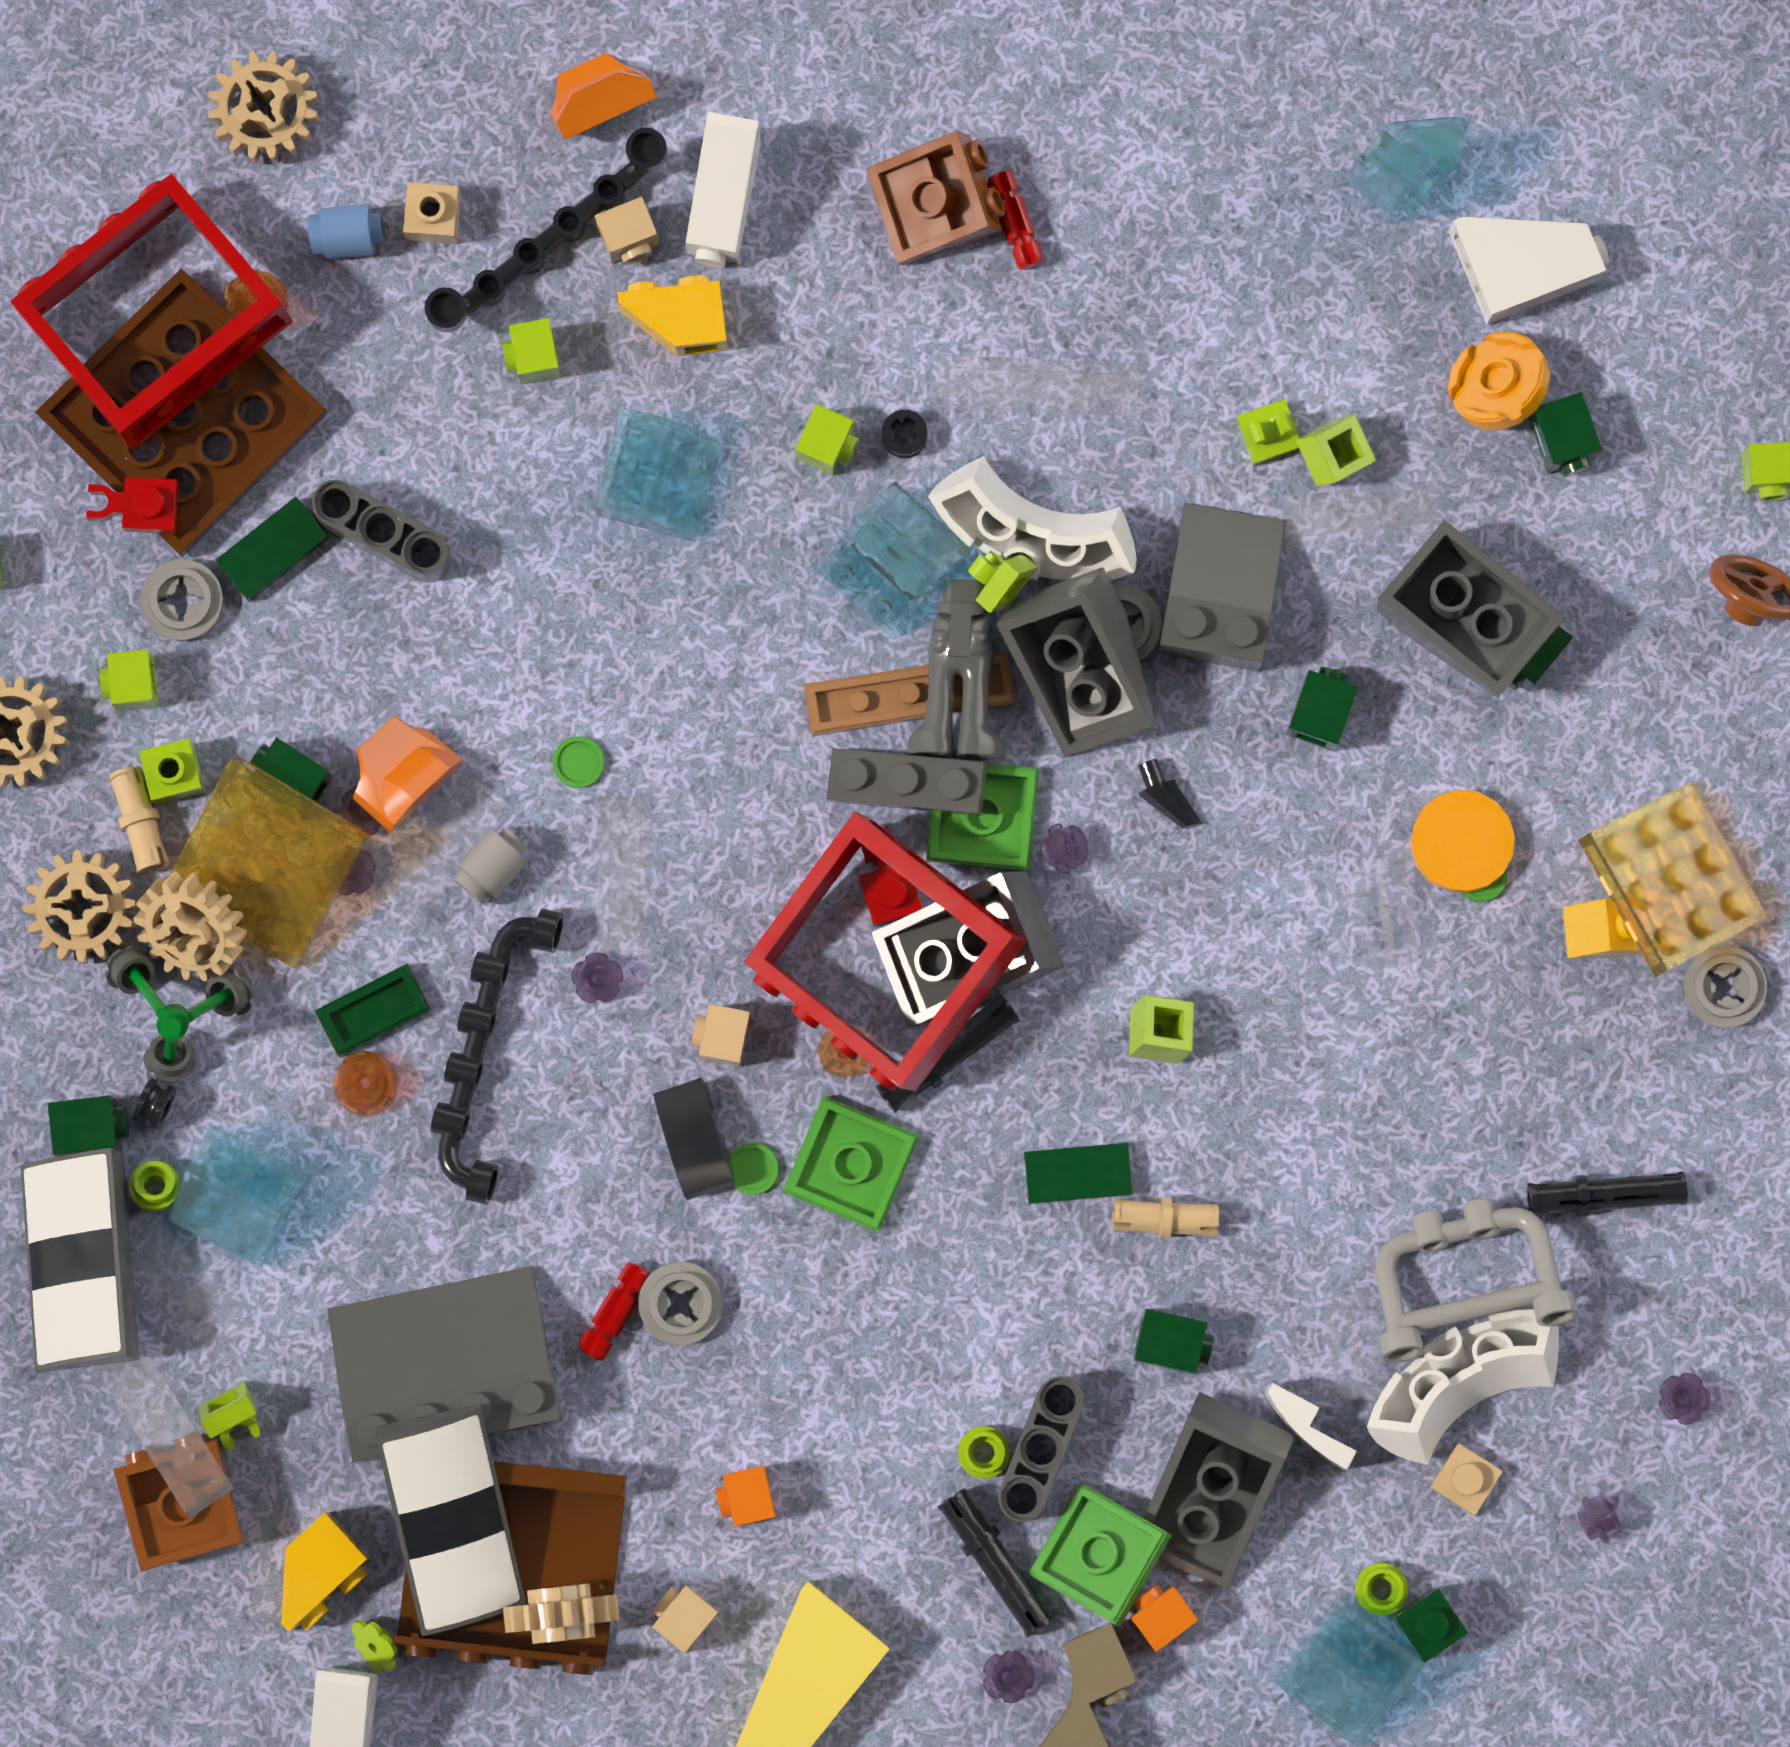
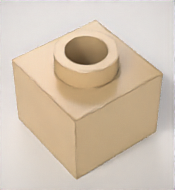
M407 182L403 226L406 241L457 244L461 204L459 186ZM427 202L438 203L440 210L434 216H425L421 212L423 205Z
M642 197L594 215L598 231L611 263L623 260L624 265L638 263L652 255L651 248L659 245L657 232Z
M709 1004L706 1016L697 1014L691 1045L700 1047V1059L741 1067L751 1019L750 1012Z
M685 1585L680 1593L671 1587L652 1610L659 1617L652 1628L685 1654L719 1611L688 1585Z

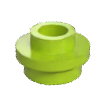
M157 1160L147 1161L139 1165L132 1172L128 1182L129 1194L134 1204L142 1210L148 1212L164 1211L178 1200L181 1192V1180L177 1171L170 1164ZM152 1181H159L165 1186L164 1190L157 1195L149 1194L145 1188Z
M980 1426L971 1429L962 1437L958 1446V1459L962 1468L969 1475L980 1479H988L997 1476L1006 1468L1010 1459V1446L1006 1437L1000 1431L992 1427ZM981 1442L989 1443L994 1449V1456L987 1463H981L974 1457V1448Z
M1374 1563L1367 1566L1359 1574L1355 1584V1594L1359 1604L1367 1612L1386 1616L1395 1613L1403 1606L1408 1595V1584L1404 1574L1397 1567L1388 1563ZM1378 1579L1387 1580L1391 1586L1390 1595L1382 1600L1375 1598L1371 1591L1372 1584Z

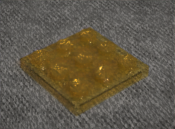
M236 755L228 762L169 876L172 872H178L183 881H185L192 872L197 873L199 884L204 887L211 880L215 881V893L219 897L230 894L233 897L227 905L230 911L242 912L243 917L235 926L247 931V936L244 939L295 969L300 965L370 834Z
M1692 782L1588 833L1578 840L1655 977L1768 917Z

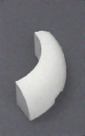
M984 456L948 475L935 486L928 496L938 514L949 528L969 547L973 544L985 554L993 551L1003 560L1021 554L1026 556L1038 567L1030 577L1031 579L1038 580V577L1068 580L1103 567L1109 580H1114L1132 574L1136 570L1137 557L1129 525L1120 506L1108 511L1090 514H1069L1043 508L1019 496L1010 489L992 470Z
M1534 1309L1512 1310L1488 1315L1490 1321L1473 1325L1461 1331L1454 1327L1437 1336L1423 1346L1424 1353L1415 1359L1401 1374L1396 1372L1387 1383L1373 1408L1367 1425L1370 1435L1377 1444L1390 1453L1409 1461L1429 1465L1432 1453L1444 1432L1459 1416L1475 1404L1512 1389L1554 1387L1559 1353L1558 1326L1546 1327L1538 1325Z

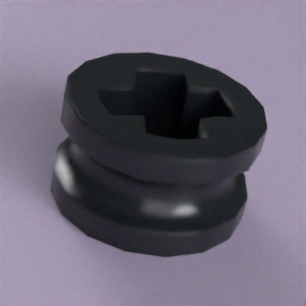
M909 409L891 413L885 419L882 426V442L885 449L892 456L900 459L912 458L918 455L924 449L927 442V425L924 419L917 412ZM908 421L915 425L913 434L918 440L913 445L906 441L904 447H901L894 443L896 433L891 428L895 424L903 427L905 422Z
M151 1077L137 1102L133 1120L139 1123L145 1119L149 1120L151 1128L159 1130L172 1106L177 1088L170 1085L167 1088H161L159 1080Z

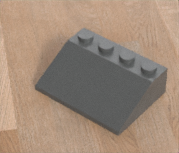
M533 1266L327 1308L342 1412L351 1458L354 1463L380 1458L376 1443V1428L378 1425L481 1404L488 1436L563 1420Z

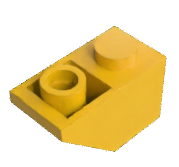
M695 275L679 279V285L658 288L657 282L644 281L628 285V291L617 292L621 314L677 357L728 351L719 280L709 282L708 276Z
M1601 899L1563 907L1567 958H1612L1686 951L1682 899Z
M324 1512L285 1548L281 1624L288 1632L294 1631L299 1625L305 1631H308L329 1612L328 1607L324 1604L329 1597L338 1589L344 1595H347L369 1574L363 1566L372 1558L330 1512Z

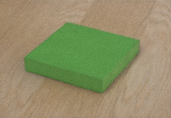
M986 763L988 766L982 816L931 812L926 862L1029 872L1039 768Z
M823 1096L785 1184L783 1193L879 1233L919 1136Z
M1080 1482L1028 1574L1120 1627L1172 1535Z

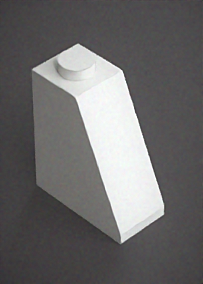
M708 111L686 237L687 254L695 255V262L701 265L723 268L726 261L738 262L761 149L759 121Z
M1461 217L1453 220L1449 230L1487 325L1600 282L1607 271L1605 265L1609 264V256L1602 238L1599 235L1592 236L1587 223Z
M329 1667L317 1670L310 1747H370L379 1681L378 1673Z

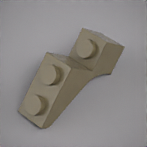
M1110 1622L1062 1643L1072 1673L1071 1697L1067 1708L1038 1747H1108L1089 1703L1099 1700L1101 1707L1104 1708L1119 1702L1131 1695L1127 1686L1137 1682Z

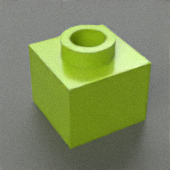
M545 318L509 325L511 341L502 342L507 372L517 371L521 385L561 378L550 319Z
M816 403L795 448V458L830 475L834 474L838 463L847 467L859 441V438L852 435L854 420Z
M1355 414L1335 418L1296 439V443L1316 486L1336 483L1376 461Z
M1790 442L1749 444L1741 453L1745 494L1759 493L1760 501H1777L1790 498Z
M148 649L107 653L108 668H100V687L103 699H110L111 705L117 711L158 708L155 657Z
M190 738L139 751L150 800L155 805L206 793L195 745ZM167 761H176L179 765L177 775L172 778H164L161 774L162 765Z
M1144 995L1130 1007L1129 1057L1178 1064L1193 1050L1194 1002ZM1154 1030L1158 1031L1160 1036H1154Z

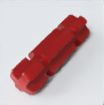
M1010 170L996 173L988 178L987 186L988 189L994 187L1003 201L1005 215L999 219L1009 245H1014L1012 254L1016 265L1020 270L1036 267L1043 262L1044 255L1038 240H1033L1035 231L1022 195H1017L1019 187L1015 176Z
M628 1262L625 1264L617 1278L621 1281L617 1288L612 1286L591 1321L595 1324L592 1330L586 1329L578 1342V1348L582 1352L599 1361L605 1359L613 1346L609 1342L612 1336H619L639 1303L635 1298L650 1275L648 1271L635 1263Z

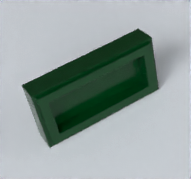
M295 496L215 561L247 601L250 602L325 543L329 537Z
M407 963L315 1010V1013L337 1056L340 1058L432 1010Z
M1128 1143L1024 1152L1028 1205L1133 1195Z

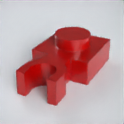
M125 477L124 492H114L106 485L88 484L90 495H104L108 499L107 506L102 511L87 510L86 518L89 521L105 522L115 516H122V529L125 532L176 534L179 482L177 479Z

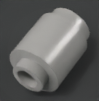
M505 827L499 834L489 828L457 866L460 870L452 879L484 906L491 897L497 899L527 865L528 861L522 856V853L528 847Z

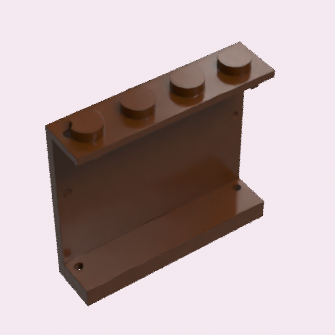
M494 1461L526 1603L523 1605L529 1604L528 1590L590 1583L591 1597L614 1595L627 1476ZM405 1567L398 1634L393 1636V1643L404 1644V1654L411 1656L436 1658L437 1648L458 1650V1661L488 1664L489 1654L510 1656L509 1666L541 1669V1661L549 1660L563 1662L561 1672L593 1675L594 1666L606 1665L611 1621L594 1623L595 1637L533 1644L531 1631L505 1633L503 1613L462 1627L422 1636Z

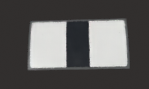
M104 1148L56 1156L20 1165L35 1372L41 1373L139 1360L124 1153L113 1148Z
M481 1404L378 1425L376 1428V1443L421 1635L426 1636L462 1627L503 1613V1607L525 1604L526 1599Z

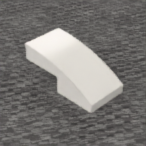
M1274 1383L1269 1384L1265 1395L1285 1425L1315 1453L1338 1468L1347 1470L1357 1451L1310 1427L1319 1407Z

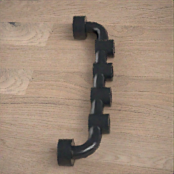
M645 127L635 130L626 142L628 164L614 175L606 174L600 176L593 185L592 193L574 207L565 206L560 208L553 217V224L534 239L524 238L518 241L513 249V255L495 270H483L478 273L474 278L473 287L466 293L461 295L458 291L448 287L439 288L430 293L424 306L430 325L441 332H453L459 329L464 324L466 318L482 305L493 306L500 303L505 297V287L521 274H535L539 272L545 264V255L563 241L575 242L579 240L585 232V223L592 219L594 215L602 210L607 211L622 205L625 199V191L637 183L646 173L654 172L664 165L668 151L663 135L653 128ZM606 186H613L618 190V193L612 199H604L600 196V191ZM566 218H574L578 221V225L572 231H565L560 228L561 222ZM528 249H533L539 253L537 259L531 263L523 262L520 259L521 254ZM487 281H494L499 285L497 291L491 295L483 294L480 291L481 286Z
M542 908L538 917H519L508 921L498 930L491 944L489 954L478 951L473 961L470 979L472 982L481 984L476 1004L465 1001L462 1005L457 1030L458 1032L468 1034L463 1054L450 1053L444 1073V1081L455 1084L450 1104L437 1103L431 1122V1132L441 1134L438 1160L442 1172L453 1184L466 1189V1200L488 1205L492 1199L498 1178L497 1164L476 1160L472 1169L460 1162L458 1155L461 1140L466 1134L470 1120V1106L473 1094L482 1075L483 1056L487 1041L494 1029L500 991L504 987L508 976L511 949L518 939L532 937L533 949L554 953L558 947L564 924V914L561 912Z

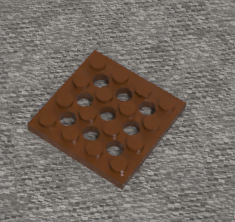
M181 268L83 365L111 399L119 402L123 407L143 391L136 389L132 385V375L139 366L153 365L159 369L160 376H162L233 318ZM178 329H189L196 335L194 348L186 354H175L168 347L171 334ZM263 347L232 371V379L228 386L220 390L210 388L193 402L196 413L190 423L184 426H177L167 422L151 436L159 442V451L156 457L148 462L135 460L132 457L130 447L112 426H102L96 422L95 413L97 408L71 377L35 411L115 492H124L125 477L169 479L174 473L179 471H187L193 474L195 477L193 491L186 497L178 498L176 534L157 533L182 558L328 414L326 409ZM252 399L264 401L269 409L267 418L258 425H248L240 417L242 406ZM216 435L226 436L232 442L231 453L222 461H211L204 455L205 443L209 438Z

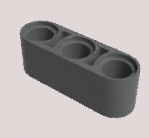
M338 479L328 480L320 484L314 491L312 509L320 524L329 532L425 583L436 582L449 572L452 564L451 552L444 538L436 531L351 484ZM334 496L347 497L351 502L349 511L340 518H331L324 513L326 503ZM381 520L394 523L396 530L394 536L389 541L376 543L369 539V531L374 523ZM424 545H433L438 547L441 552L437 563L428 568L417 566L413 559L415 552Z
M1058 1376L1050 1378L1039 1388L999 1488L997 1498L999 1508L1004 1516L1012 1521H1032L1040 1515L1045 1507L1083 1409L1084 1396L1078 1383L1068 1377ZM1053 1386H1065L1074 1395V1407L1066 1415H1054L1046 1407L1045 1395ZM1037 1434L1050 1437L1056 1448L1053 1459L1044 1465H1038L1030 1461L1025 1450L1028 1440ZM1018 1483L1028 1484L1036 1493V1505L1030 1512L1025 1514H1017L1007 1505V1492L1013 1485Z

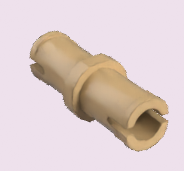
M125 767L112 772L108 777L115 792L122 816L118 819V824L122 832H127L137 873H152L166 868L170 865V862L164 850L157 825L161 818L158 809L152 808L141 767Z
M1160 1197L1159 1202L1129 1201L1115 1198L1113 1200L1112 1232L1158 1233V1238L1170 1239L1171 1234L1217 1237L1218 1229L1216 1227L1219 1226L1218 1204L1172 1203V1198Z

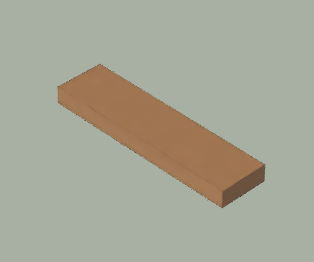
M1008 653L992 654L988 684V709L1015 705ZM929 665L804 684L812 737L924 719L928 698ZM957 675L954 681L952 715L962 713L963 679L961 675Z

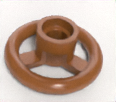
M1736 554L1720 556L1711 563L1709 568L1710 579L1715 588L1728 599L1725 604V611L1733 619L1754 627L1762 625L1765 618L1790 620V604L1778 605L1772 596V592L1781 590L1790 601V577L1784 572L1756 558ZM1737 570L1750 572V573L1759 575V576H1761L1762 578H1760V577H1758V576H1754V575H1746V574H1743V573H1741V572H1739V571H1737Z

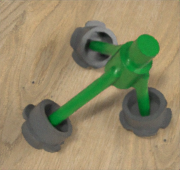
M132 944L128 947H123L115 951L107 961V967L109 968L105 974L107 982L112 987L119 988L127 994L141 992L158 1017L156 1027L160 1035L151 1041L150 1049L144 1053V1065L149 1072L155 1074L157 1080L164 1083H174L179 1077L185 1078L194 1070L195 1059L192 1057L194 1049L191 1043L183 1037L192 1021L212 1009L221 1016H232L235 1013L237 1015H244L252 1008V1001L250 999L254 996L253 984L247 975L232 966L221 976L216 973L212 976L206 985V1000L186 1009L180 1004L166 1005L150 985L155 977L154 959H150L148 950L144 946Z

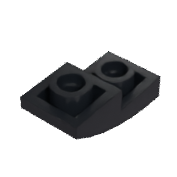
M701 1077L654 1093L653 1096L664 1137L686 1200L736 1184L725 1138L719 1132L708 1085Z

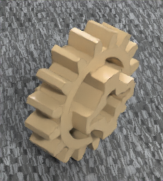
M255 51L249 52L248 65L242 66L235 58L232 59L230 63L234 73L230 77L222 73H217L215 76L222 90L208 92L210 103L219 107L208 112L211 124H222L215 131L217 139L221 143L232 138L229 146L232 155L237 157L244 149H247L248 157L251 163L257 164L261 153H267L273 164L278 163V151L284 148L290 155L295 156L297 151L293 142L297 138L310 142L312 137L305 125L317 124L320 119L317 112L308 108L319 103L316 91H305L312 84L309 74L306 72L295 77L298 69L296 61L291 58L283 66H280L278 55L274 51L270 52L266 62H260ZM273 77L277 78L278 80L271 83L257 80L256 78ZM240 89L242 93L239 105L233 108V113L230 114L232 99L237 90ZM252 92H255L260 100L263 99L265 103L270 104L275 122H272L267 115L257 110ZM297 101L295 117L288 127L285 123L287 110L294 106V102ZM256 131L270 134L271 137L254 138L248 135Z
M0 676V715L15 726H20L17 729V734L20 737L18 740L23 746L22 750L15 743L4 738L6 730L3 726L5 724L0 718V756L3 754L15 756L21 763L13 766L0 765V788L6 789L10 778H14L20 788H27V775L32 773L42 781L47 779L43 766L47 762L59 766L61 761L53 753L55 747H68L69 744L66 738L58 735V730L69 725L68 720L64 716L53 715L61 706L59 700L54 697L43 702L42 700L46 695L47 689L38 683L31 691H28V682L23 676L17 677L14 687H9L7 681ZM17 699L33 705L30 707L26 705L22 709L17 710L7 708L3 701ZM45 727L44 741L37 752L34 748L37 731Z
M74 850L72 863L68 864L61 856H53L56 869L50 873L46 869L39 867L36 871L43 882L40 886L27 885L25 889L36 897L35 903L23 906L24 913L36 916L37 919L27 927L28 932L32 935L45 934L39 947L46 952L58 945L57 958L61 961L66 962L71 956L72 951L76 952L78 962L81 964H88L91 951H95L103 960L107 959L108 950L106 945L112 942L119 947H123L125 942L119 935V932L122 928L135 929L136 924L126 917L127 911L139 908L136 905V900L125 897V894L135 887L133 882L129 879L118 882L116 879L120 876L122 868L117 863H114L106 870L103 869L105 857L97 852L91 858L90 863L86 862L85 856L80 850ZM91 875L103 879L110 887L113 895L97 894L92 889ZM67 878L66 887L56 897H50L53 889L63 879ZM79 895H83V898L90 903L98 905L92 906V909L84 910L83 919H79L73 912L63 909L69 908L70 905L78 904ZM112 917L107 928L101 934L94 937V929L104 918ZM49 919L64 920L69 925L71 940L58 935L50 924Z
M172 872L166 880L159 877L136 904L141 910L133 918L134 923L145 927L137 936L138 941L151 943L153 948L148 954L150 959L161 956L166 960L164 971L169 973L175 966L181 968L184 980H189L195 972H197L202 981H208L214 973L221 976L244 949L240 942L247 936V931L235 926L241 920L243 914L241 911H230L227 905L233 897L230 894L219 897L215 893V881L211 880L204 887L199 884L197 873L192 872L183 881L178 872Z
M590 1583L528 1590L529 1604L503 1607L505 1633L531 1631L533 1644L595 1637L594 1623L620 1620L617 1594L591 1597Z

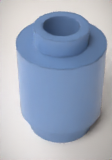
M369 203L321 208L320 214L309 215L308 235L312 254L314 256L325 255L327 260L376 255L377 244L385 243V225L382 213H374Z

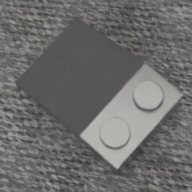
M1184 503L1157 654L1259 672L1263 663L1285 527L1284 520Z
M1445 520L1378 597L1377 612L1414 642L1498 698L1565 620V616Z
M1103 567L1014 599L996 625L1065 757L1155 726L1156 719L1126 611Z
M1027 871L1000 872L963 890L1027 940L983 1001L1022 987L1064 967ZM937 903L872 932L908 1029L928 1023L933 1019L988 945L987 942Z
M1199 1392L1143 1518L1172 1535L1159 1560L1227 1590L1285 1462L1295 1434Z

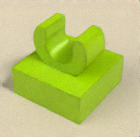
M1285 399L1237 415L1236 421L1253 467L1300 450L1296 443L1299 435Z
M989 551L986 556L980 554L968 569V572L976 580L986 585L975 601L989 613L1009 607L1038 567L1023 554L1007 560H1003L993 551Z
M245 1381L198 1405L200 1421L211 1439L220 1434L221 1442L227 1450L232 1451L236 1449L235 1441L230 1432L237 1425L247 1426L254 1438L260 1436L259 1422L255 1417L257 1414L255 1399Z

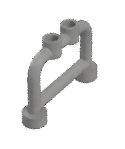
M1478 1199L1468 1202L1463 1206L1465 1218L1445 1223L1442 1213L1438 1211H1428L1412 1218L1414 1230L1403 1232L1390 1238L1381 1247L1375 1261V1275L1387 1326V1332L1379 1337L1383 1360L1389 1363H1400L1421 1356L1424 1353L1420 1334L1422 1330L1532 1304L1537 1324L1540 1326H1558L1578 1317V1309L1574 1293L1562 1290L1549 1232L1544 1222L1533 1212L1520 1207L1495 1210L1494 1203L1490 1199ZM1510 1228L1521 1229L1527 1234L1537 1273V1282L1405 1313L1396 1273V1264L1402 1255L1418 1250L1425 1253L1439 1251L1447 1247L1449 1243L1468 1238L1471 1240H1486L1498 1235L1500 1231Z

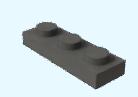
M832 748L826 799L830 802L982 816L988 765L978 761Z

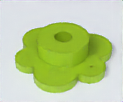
M357 1620L353 1623L352 1633L356 1638L354 1645L375 1673H381L384 1670L388 1672L393 1671L397 1666L393 1658L397 1655V1647L393 1643V1638L389 1632L375 1622L367 1624L362 1620Z

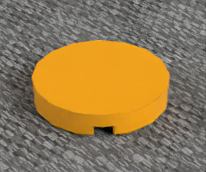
M1495 332L1484 336L1486 341L1479 343L1476 347L1473 344L1467 347L1451 368L1448 391L1450 398L1453 400L1454 407L1468 424L1479 429L1504 430L1520 424L1537 410L1547 394L1551 376L1547 359L1530 338L1516 332Z
M1455 790L1438 795L1423 807L1413 825L1410 849L1415 866L1429 883L1438 888L1442 887L1447 891H1454L1453 893L1468 894L1486 889L1503 875L1513 857L1515 835L1510 818L1496 801L1480 792Z

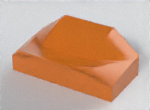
M604 53L558 75L555 101L549 113L563 139L566 140L657 98L650 79L642 70L627 66L611 55Z
M392 716L356 750L360 766V780L353 799L391 833L459 769L463 760L426 728H415L396 716Z

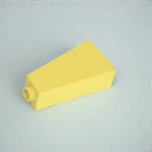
M808 1581L799 1593L736 1747H811L889 1651L890 1647Z

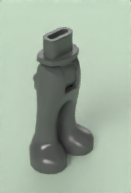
M943 580L942 602H936V610L942 613L936 615L929 644V685L926 712L922 725L908 739V755L924 757L953 756V687L955 677L961 675L963 679V698L957 756L982 760L1004 759L1005 747L1003 740L990 728L988 721V684L992 642L988 616L982 615V613H988V611L975 601L984 588V584L978 580Z

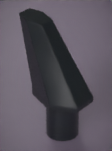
M1157 758L1138 765L1146 789L1139 793L1141 798L1182 829L1203 824L1178 787L1176 780H1165Z

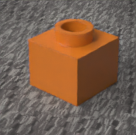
M764 1465L722 1475L725 1486L715 1488L722 1519L732 1517L734 1527L777 1517Z
M1155 1584L1136 1598L1133 1605L1137 1611L1129 1616L1155 1652L1199 1621L1174 1586H1169L1162 1591L1158 1584Z

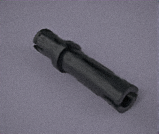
M1000 994L994 1001L973 1015L916 1091L897 1087L893 1092L880 1083L876 1085V1090L882 1099L888 1102V1107L896 1113L899 1111V1108L929 1086L935 1089L943 1083L941 1077L1010 1026L1017 1024L1020 1019L1011 1005L1009 1007L1006 1005L1008 1003L1007 1000Z
M1683 1171L1670 1174L1587 1180L1585 1175L1573 1176V1181L1540 1184L1528 1183L1526 1196L1528 1211L1533 1212L1535 1215L1575 1212L1577 1217H1588L1590 1211L1676 1204L1686 1205L1688 1189L1686 1176Z
M965 1488L959 1490L953 1497L950 1496L937 1506L964 1543L961 1549L966 1557L973 1556L1024 1630L1025 1636L1029 1637L1036 1633L1038 1628L1042 1629L1054 1619L1053 1615L1045 1608L997 1538L1000 1532L995 1524L992 1526L988 1525L968 1496L967 1490Z

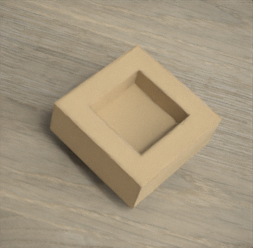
M1456 1443L1429 1488L1471 1515L1476 1516L1503 1471L1461 1444Z

